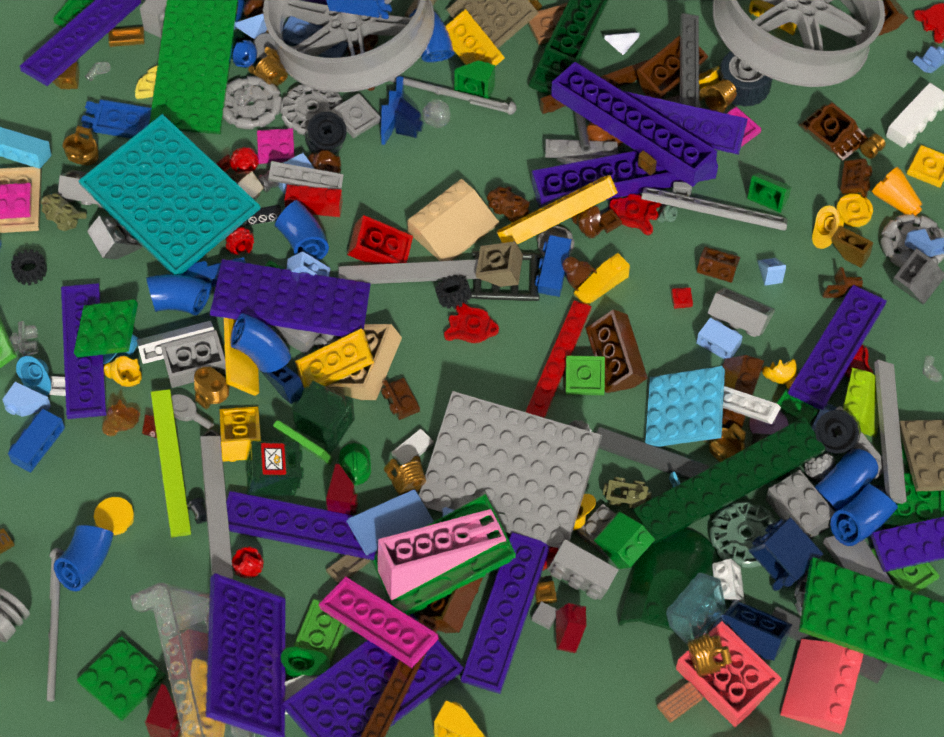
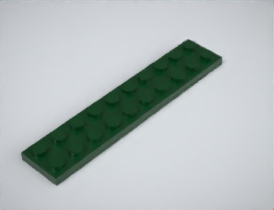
M803 417L638 506L633 512L639 522L654 537L653 544H656L824 453L826 448L821 442L816 440L814 430L806 418Z

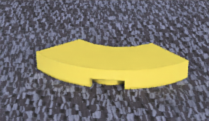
M158 65L149 69L148 73L139 79L135 90L136 99L153 97Z

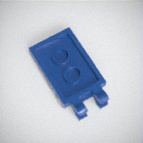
M326 0L329 11L377 18L381 16L383 19L389 18L386 11L392 12L391 5L385 4L384 0Z
M100 100L99 104L87 101L85 109H87L86 114L94 115V118L82 116L81 123H83L82 127L92 128L94 133L133 138L149 125L152 108Z

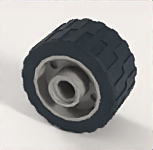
M732 51L724 56L721 62L719 79L720 81L723 79L729 80L735 86L737 95L732 103L737 106L746 107L755 106L765 100L770 93L772 78L749 67L734 55Z

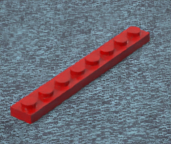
M573 301L526 409V413L543 418L546 417L566 370V356H572L592 306Z

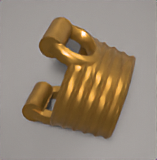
M266 47L264 51L268 56L259 61L256 67L250 66L248 71L262 78L267 84L278 86L287 79L288 73L285 67H283L277 51Z
M723 79L713 86L701 88L699 91V101L704 98L709 109L723 113L734 101L737 95L736 88L732 82Z
M77 126L75 134L67 136L63 141L64 152L68 160L73 163L86 166L92 165L99 157L97 142L93 138L92 129ZM80 134L88 135L89 138H84Z
M212 367L197 369L194 374L195 401L204 409H208L211 404H219L227 399L230 385L226 384V379Z
M736 423L729 429L722 428L721 438L709 440L710 453L719 462H722L744 450L746 432Z
M414 456L410 462L401 466L397 464L395 459H391L384 467V471L387 473L399 496L414 489L418 492L426 482L418 456ZM394 468L397 471L396 477L391 473Z
M706 633L694 640L688 641L691 659L699 677L720 672L721 667L732 663L729 648L727 646L722 647L719 635L710 637ZM721 653L723 661L716 662L713 657Z

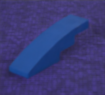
M404 77L396 78V91H389V105H382V145H385L400 115L403 103Z

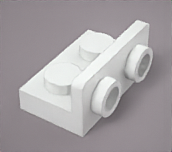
M732 559L713 563L716 600L721 602L729 599L732 602L738 600L745 603L741 567Z

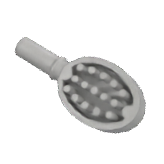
M180 394L171 396L175 418L181 421L194 420L208 430L213 428L214 424L197 413L196 405L189 397Z

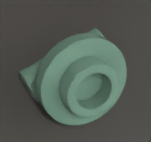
M664 204L657 220L661 223L664 221L674 222L678 215L676 207Z

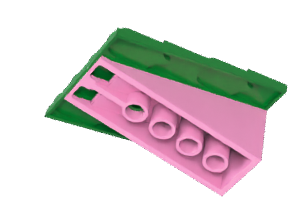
M485 494L425 527L378 539V552H376L375 559L371 561L390 604L409 616L426 608L428 604L451 594L454 590L486 576V573L511 562L515 558L516 553Z

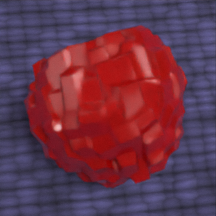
M242 147L233 151L229 163L235 172H237L238 167L242 171L253 172L259 164V158L252 148Z
M238 227L226 237L225 245L233 255L238 254L237 249L239 251L246 250L250 253L253 248L254 237L250 230Z
M248 546L236 551L235 556L232 558V567L237 576L240 578H252L262 572L264 561L256 548Z

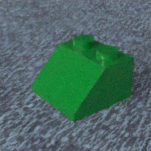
M478 60L455 69V91L490 99L495 88V65Z
M756 173L751 178L747 199L781 213L789 199L791 186L772 179L767 175Z
M618 512L594 539L597 545L619 569L631 568L655 540L642 524L621 512Z

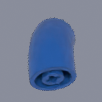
M417 8L413 10L409 17H412L416 13ZM435 11L433 34L427 48L421 55L424 62H439L449 59L454 55L447 28Z
M298 200L290 203L276 220L275 227L288 240L295 255L303 251L316 260H321L329 250L328 242L321 226Z
M165 274L146 277L155 312L177 310L198 315L207 304L212 290V285L209 282L191 276Z
M242 313L237 318L231 333L230 343L232 348L247 355L253 360L259 371L264 373L277 371L289 363L291 353L280 336L271 327L245 313Z
M862 449L849 450L815 488L838 511L851 502L876 477L879 469L877 461L870 453Z
M867 484L851 502L833 514L830 523L832 533L841 544L854 546L880 528L897 510L898 506L882 491L871 484Z
M76 526L70 545L54 563V571L59 582L67 589L75 592L85 587L102 566L110 549L114 533L94 526Z

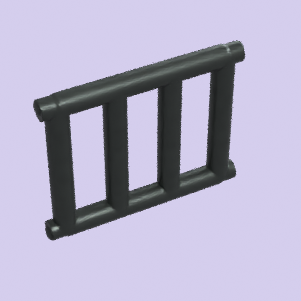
M473 251L472 255L475 260H478L480 251ZM522 252V260H531L530 293H518L519 284L511 286V293H501L500 286L494 284L492 285V292H481V279H474V292H472L471 299L539 301L540 296L537 294L535 282L538 275V260H540L541 254Z

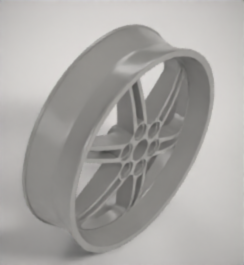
M264 0L263 8L266 28L273 38L274 49L277 51L286 72L306 86L329 92L365 90L397 77L411 67L423 54L431 40L435 24L431 0H418L416 13L409 18L389 15L388 19H383L381 16L377 18L329 11L328 5L300 0ZM384 0V1H385V4H389L392 0ZM289 16L324 26L297 46L290 47L283 41V24ZM366 35L395 36L385 44L365 52L363 39ZM341 41H347L351 52L349 57H315ZM359 44L361 54L355 55L353 45Z
M714 0L713 19L717 32L734 55L749 67L765 76L780 82L805 87L831 86L846 81L859 72L868 57L870 44L878 37L885 20L882 0H840L851 11L856 20L828 4L834 0H763L775 6L753 21L743 11L737 0ZM793 22L798 26L805 48L780 40L768 32L785 23ZM819 24L853 39L857 45L845 50L824 51Z

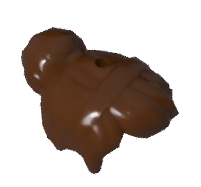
M264 0L247 1L244 7L246 19L263 13Z
M326 150L309 155L308 160L314 169L323 171L327 169L326 171L341 173L340 156H335Z
M592 206L571 217L573 223L578 225L579 230L591 239H594L605 228V226H599L601 216L597 206Z
M572 256L563 261L562 267L566 272L567 281L576 291H579L578 287L588 279L591 272L597 274L594 267L586 261H578Z

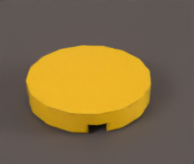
M859 194L843 196L836 206L844 224L851 227L866 225L873 214L871 202Z
M121 497L104 499L98 504L94 512L96 527L109 530L114 535L124 533L134 522L132 505Z

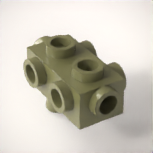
M57 193L46 195L41 200L43 205L41 211L46 214L45 218L54 221L57 224V228L61 231L76 228L78 219H86L87 217L86 212H78Z
M614 477V480H609V484L605 483L603 495H606V500H610L609 504L621 506V503H628L629 508L635 509L651 499L652 492L648 491L649 487L645 486V482L634 480L633 484L625 483L626 479ZM615 488L621 489L620 495L614 494Z

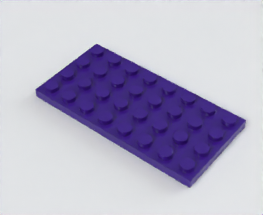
M222 259L210 315L237 320L242 313H245L267 325L345 337L361 328L364 330L371 283L324 275H310L305 272L296 273L287 269Z
M216 573L210 577L206 717L266 737H285V708L282 705L285 702V666L281 662V654L285 650L286 599Z
M414 614L409 615V617L419 622ZM368 640L283 702L282 705L289 716L308 737H361L399 659ZM438 640L428 650L392 725L463 672L464 668Z

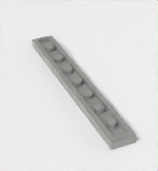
M644 187L641 199L784 231H786L787 218L649 187Z
M478 260L339 266V278L371 284L442 281L443 278L448 279L447 276L453 278L454 275H457V277L461 275L466 279H478L476 277Z
M877 360L874 362L885 493L892 501L903 504L906 502L894 364Z
M201 436L200 448L211 575L216 573L233 579L220 436Z

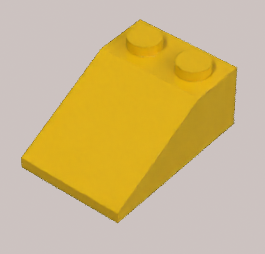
M258 406L219 409L222 460L234 462L237 460L262 459Z
M446 700L434 721V737H485L468 713L456 702L450 703Z

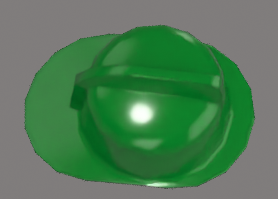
M352 443L343 447L339 454L340 466L354 485L363 484L371 474L369 450L359 443Z
M288 647L281 654V662L285 666V671L292 678L302 675L318 676L330 667L328 656L319 651L300 647Z

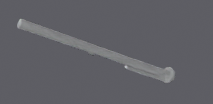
M397 77L391 79L390 81L396 83ZM404 78V85L434 92L438 95L442 94L470 101V104L506 112L508 115L514 114L517 109L513 101L507 104Z
M60 548L53 549L49 555L51 557L50 633H48L49 657L46 698L49 702L55 701L60 582L54 571V563L64 553Z

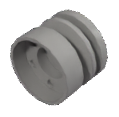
M0 588V641L7 642L16 632L15 627L11 623L21 626L23 624L22 619L26 620L30 613L18 598Z

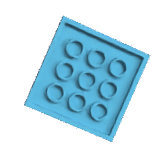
M719 366L650 377L645 443L660 447L721 438L725 369Z

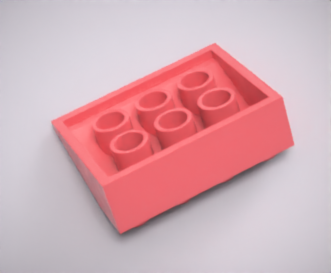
M721 621L708 634L710 637L720 636L722 647L727 646L729 648L732 663L721 667L720 672L699 677L688 650L678 659L676 670L688 682L690 681L736 727L762 702L782 678ZM721 653L713 657L716 662L723 661Z
M801 639L780 715L842 734L864 654L831 642Z

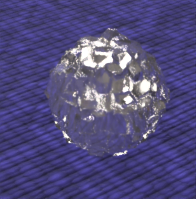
M436 99L428 102L422 111L425 123L435 128L444 127L449 122L451 116L448 104Z

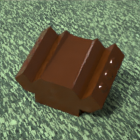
M832 102L830 105L824 104L799 124L804 132L809 133L814 140L829 152L834 153L842 161L856 151L865 141H868L867 136L858 128L856 121Z

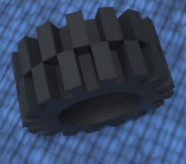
M27 249L23 250V254L18 252V257L15 255L13 257L14 260L11 261V269L15 279L23 285L26 282L28 285H31V282L37 284L38 279L42 281V276L45 277L47 272L43 255L39 254L38 251L34 253L33 249H30L29 252H27ZM27 264L36 265V267L33 270H22V268Z
M454 275L453 278L447 276L448 279L443 278L442 282L439 281L437 283L438 286H436L435 291L440 305L442 304L444 308L450 309L453 306V309H456V306L462 307V303L467 304V300L471 299L472 293L469 283L461 275L459 277Z

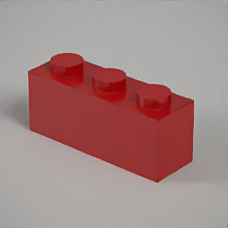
M287 184L284 199L285 208L293 201L298 200L312 215L341 216L343 204L342 190Z

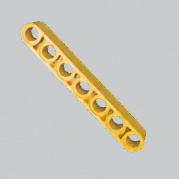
M604 176L499 229L497 234L502 243L515 241L516 244H519L614 196L618 191L611 176Z

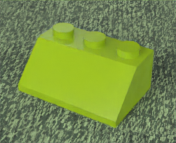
M853 368L846 390L843 409L849 411L857 418L863 434L876 437L879 428L876 377L872 372Z

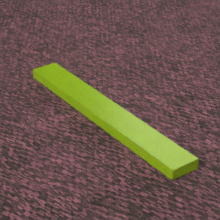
M170 389L151 392L171 538L191 535L171 392Z

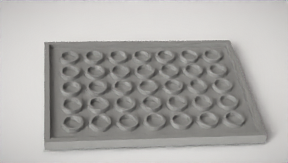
M452 391L425 475L426 482L421 487L419 497L425 507L442 512L444 507L456 510L486 494L505 532L510 534L513 532L534 538L549 546L560 549L564 540L570 541L602 435Z

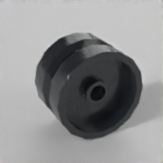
M320 112L314 115L309 121L305 134V143L312 153L326 150L334 155L342 149L346 138V124L341 117L332 112Z
M840 409L828 411L820 417L816 424V440L821 442L828 452H847L854 448L860 440V423L849 411ZM836 428H841L840 431H843L841 435L835 433Z

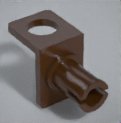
M840 267L835 275L836 285H828L822 297L842 298L847 289L851 288L852 285L862 288V277H846L844 268ZM831 290H838L836 293H829Z

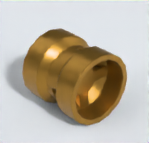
M872 134L868 141H865L860 146V150L865 157L872 159L878 154V151H882L885 148L886 143L880 135Z

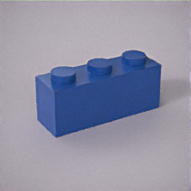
M549 235V240L544 242L543 252H545V257L540 259L539 269H542L541 275H537L535 286H538V293L560 297L566 273L563 270L562 264L570 255L571 239Z
M45 409L36 414L30 426L23 430L16 444L14 443L10 447L8 455L11 462L31 473L65 429L62 419Z

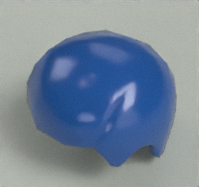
M245 40L242 43H237L233 50V63L238 67H250L253 65L258 53L256 45L251 41Z

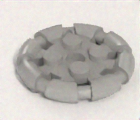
M257 76L235 79L227 85L223 119L240 129L250 130L254 127H264L275 120V116L280 113L281 93L275 84L269 85ZM249 85V88H244V89H243V87H242V86ZM248 102H254V103H255V104L252 105V106L246 105V103H248Z
M300 84L288 91V95L282 99L280 106L281 118L289 129L293 128L298 134L305 135L309 121L314 115L320 112H331L333 108L342 104L343 100L338 92L322 91ZM311 91L312 94L305 95V92ZM311 106H316V107H317V108L314 109V110H309V109H308V107H311Z
M914 214L900 215L896 217V220L889 221L881 233L883 236L881 247L885 256H888L893 264L902 268L915 251L904 244L907 233L912 230L925 229L930 240H933L935 238H944V231L939 229L937 223L922 215L917 217ZM944 254L930 258L938 265L944 259Z

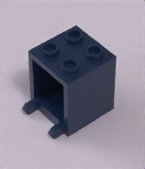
M791 517L786 520L780 519L776 523L773 522L765 529L766 533L755 538L752 541L753 546L748 550L775 580L772 584L774 591L780 590L783 586H791L809 569L810 560L813 557L819 559L823 555Z

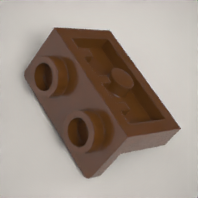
M866 159L844 161L841 183L842 194L860 192L863 198H867L868 191L871 188L869 179L872 176V167L868 165Z
M705 247L700 256L697 273L733 282L740 257Z
M404 378L389 384L387 380L383 381L381 393L385 400H389V408L393 415L396 414L397 418L401 420L420 412V407Z

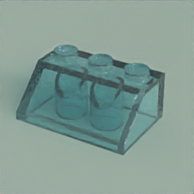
M699 572L686 589L679 594L674 603L668 607L666 615L669 627L687 645L688 641L705 635L726 611L721 580Z

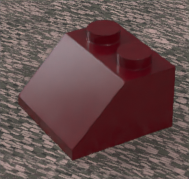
M336 464L326 497L327 510L348 515L357 514L359 503H357L358 494L355 493L354 484L340 464Z
M161 684L145 720L150 737H180L183 727L181 726L177 710L166 685Z

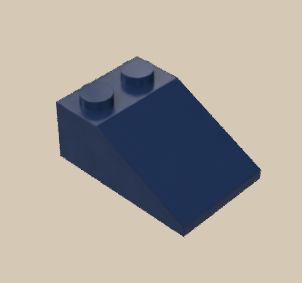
M735 600L723 615V619L755 653L767 660L774 661L785 646L792 624L738 600Z

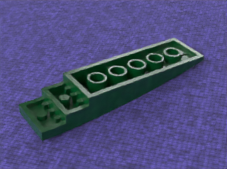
M569 0L530 81V88L549 96L552 94V81L574 62L579 64L608 0Z

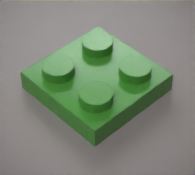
M566 356V394L604 395L605 357Z

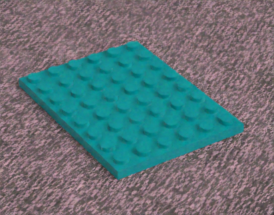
M163 114L78 181L81 187L174 275L184 273L261 209L260 205Z

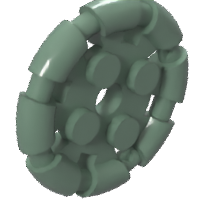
M735 502L728 508H722L713 518V527L710 528V540L712 546L718 550L717 554L723 560L732 559L736 564L741 565V568L761 566L748 550L753 546L752 541L755 538L766 533V527L764 528L762 523H768V526L773 522L776 523L775 516L768 509L759 504L758 506L750 504L751 502ZM731 514H736L738 517L733 519ZM721 526H727V529H722ZM748 530L751 532L752 535L750 537H744L742 536L741 531ZM727 540V546H724L722 542ZM737 551L745 553L744 558L736 556Z

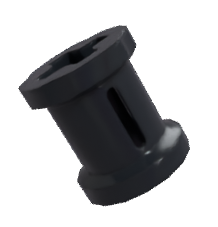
M202 497L191 500L187 505L188 509L193 512L197 524L207 521L205 501Z

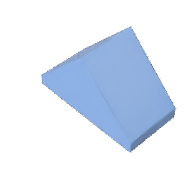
M264 14L236 22L235 27L253 39L267 31Z
M777 258L758 260L764 286L783 283L786 271L784 263Z

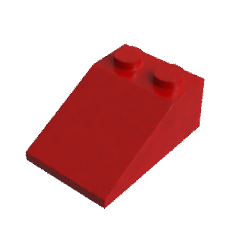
M363 215L355 223L347 255L373 264L407 263L413 236Z

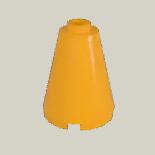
M898 167L889 172L886 178L880 181L872 190L876 197L904 214H914L916 216L922 210V202L902 170Z

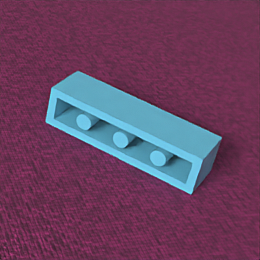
M0 127V157L40 169L52 156L48 141Z

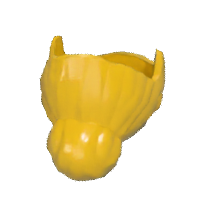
M119 356L114 361L104 365L105 376L113 379L121 386L134 387L142 380V373L139 370L140 366L137 358L134 360L127 356Z
M780 359L777 366L772 362L770 367L764 366L762 368V374L765 378L770 379L774 383L785 384L788 389H790L798 376L796 374L795 359L785 364Z

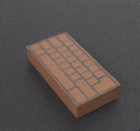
M689 681L659 703L657 708L671 723L700 702L703 696Z

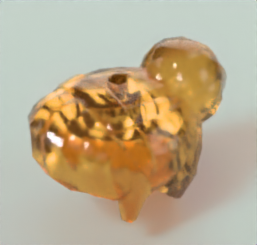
M119 400L116 405L110 406L108 409L107 420L103 422L102 431L111 437L115 436L118 431L132 429L139 422L141 413L133 407L126 408L122 401Z

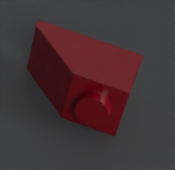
M567 603L556 611L557 650L570 653L577 652L586 628L585 606Z

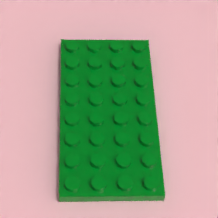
M167 0L150 123L163 114L180 131L221 134L238 0Z
M815 557L810 560L799 632L944 682V603Z

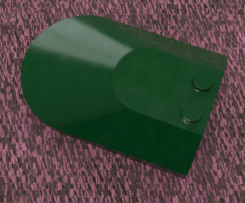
M682 529L656 544L652 543L638 559L619 625L623 626L624 623L640 621L681 633L690 641L701 636L715 589L712 565L719 562L717 552L712 544L702 535L688 529Z

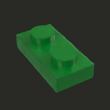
M786 389L777 402L781 407L780 409L797 420L805 417L808 423L811 424L820 410L789 395V390Z

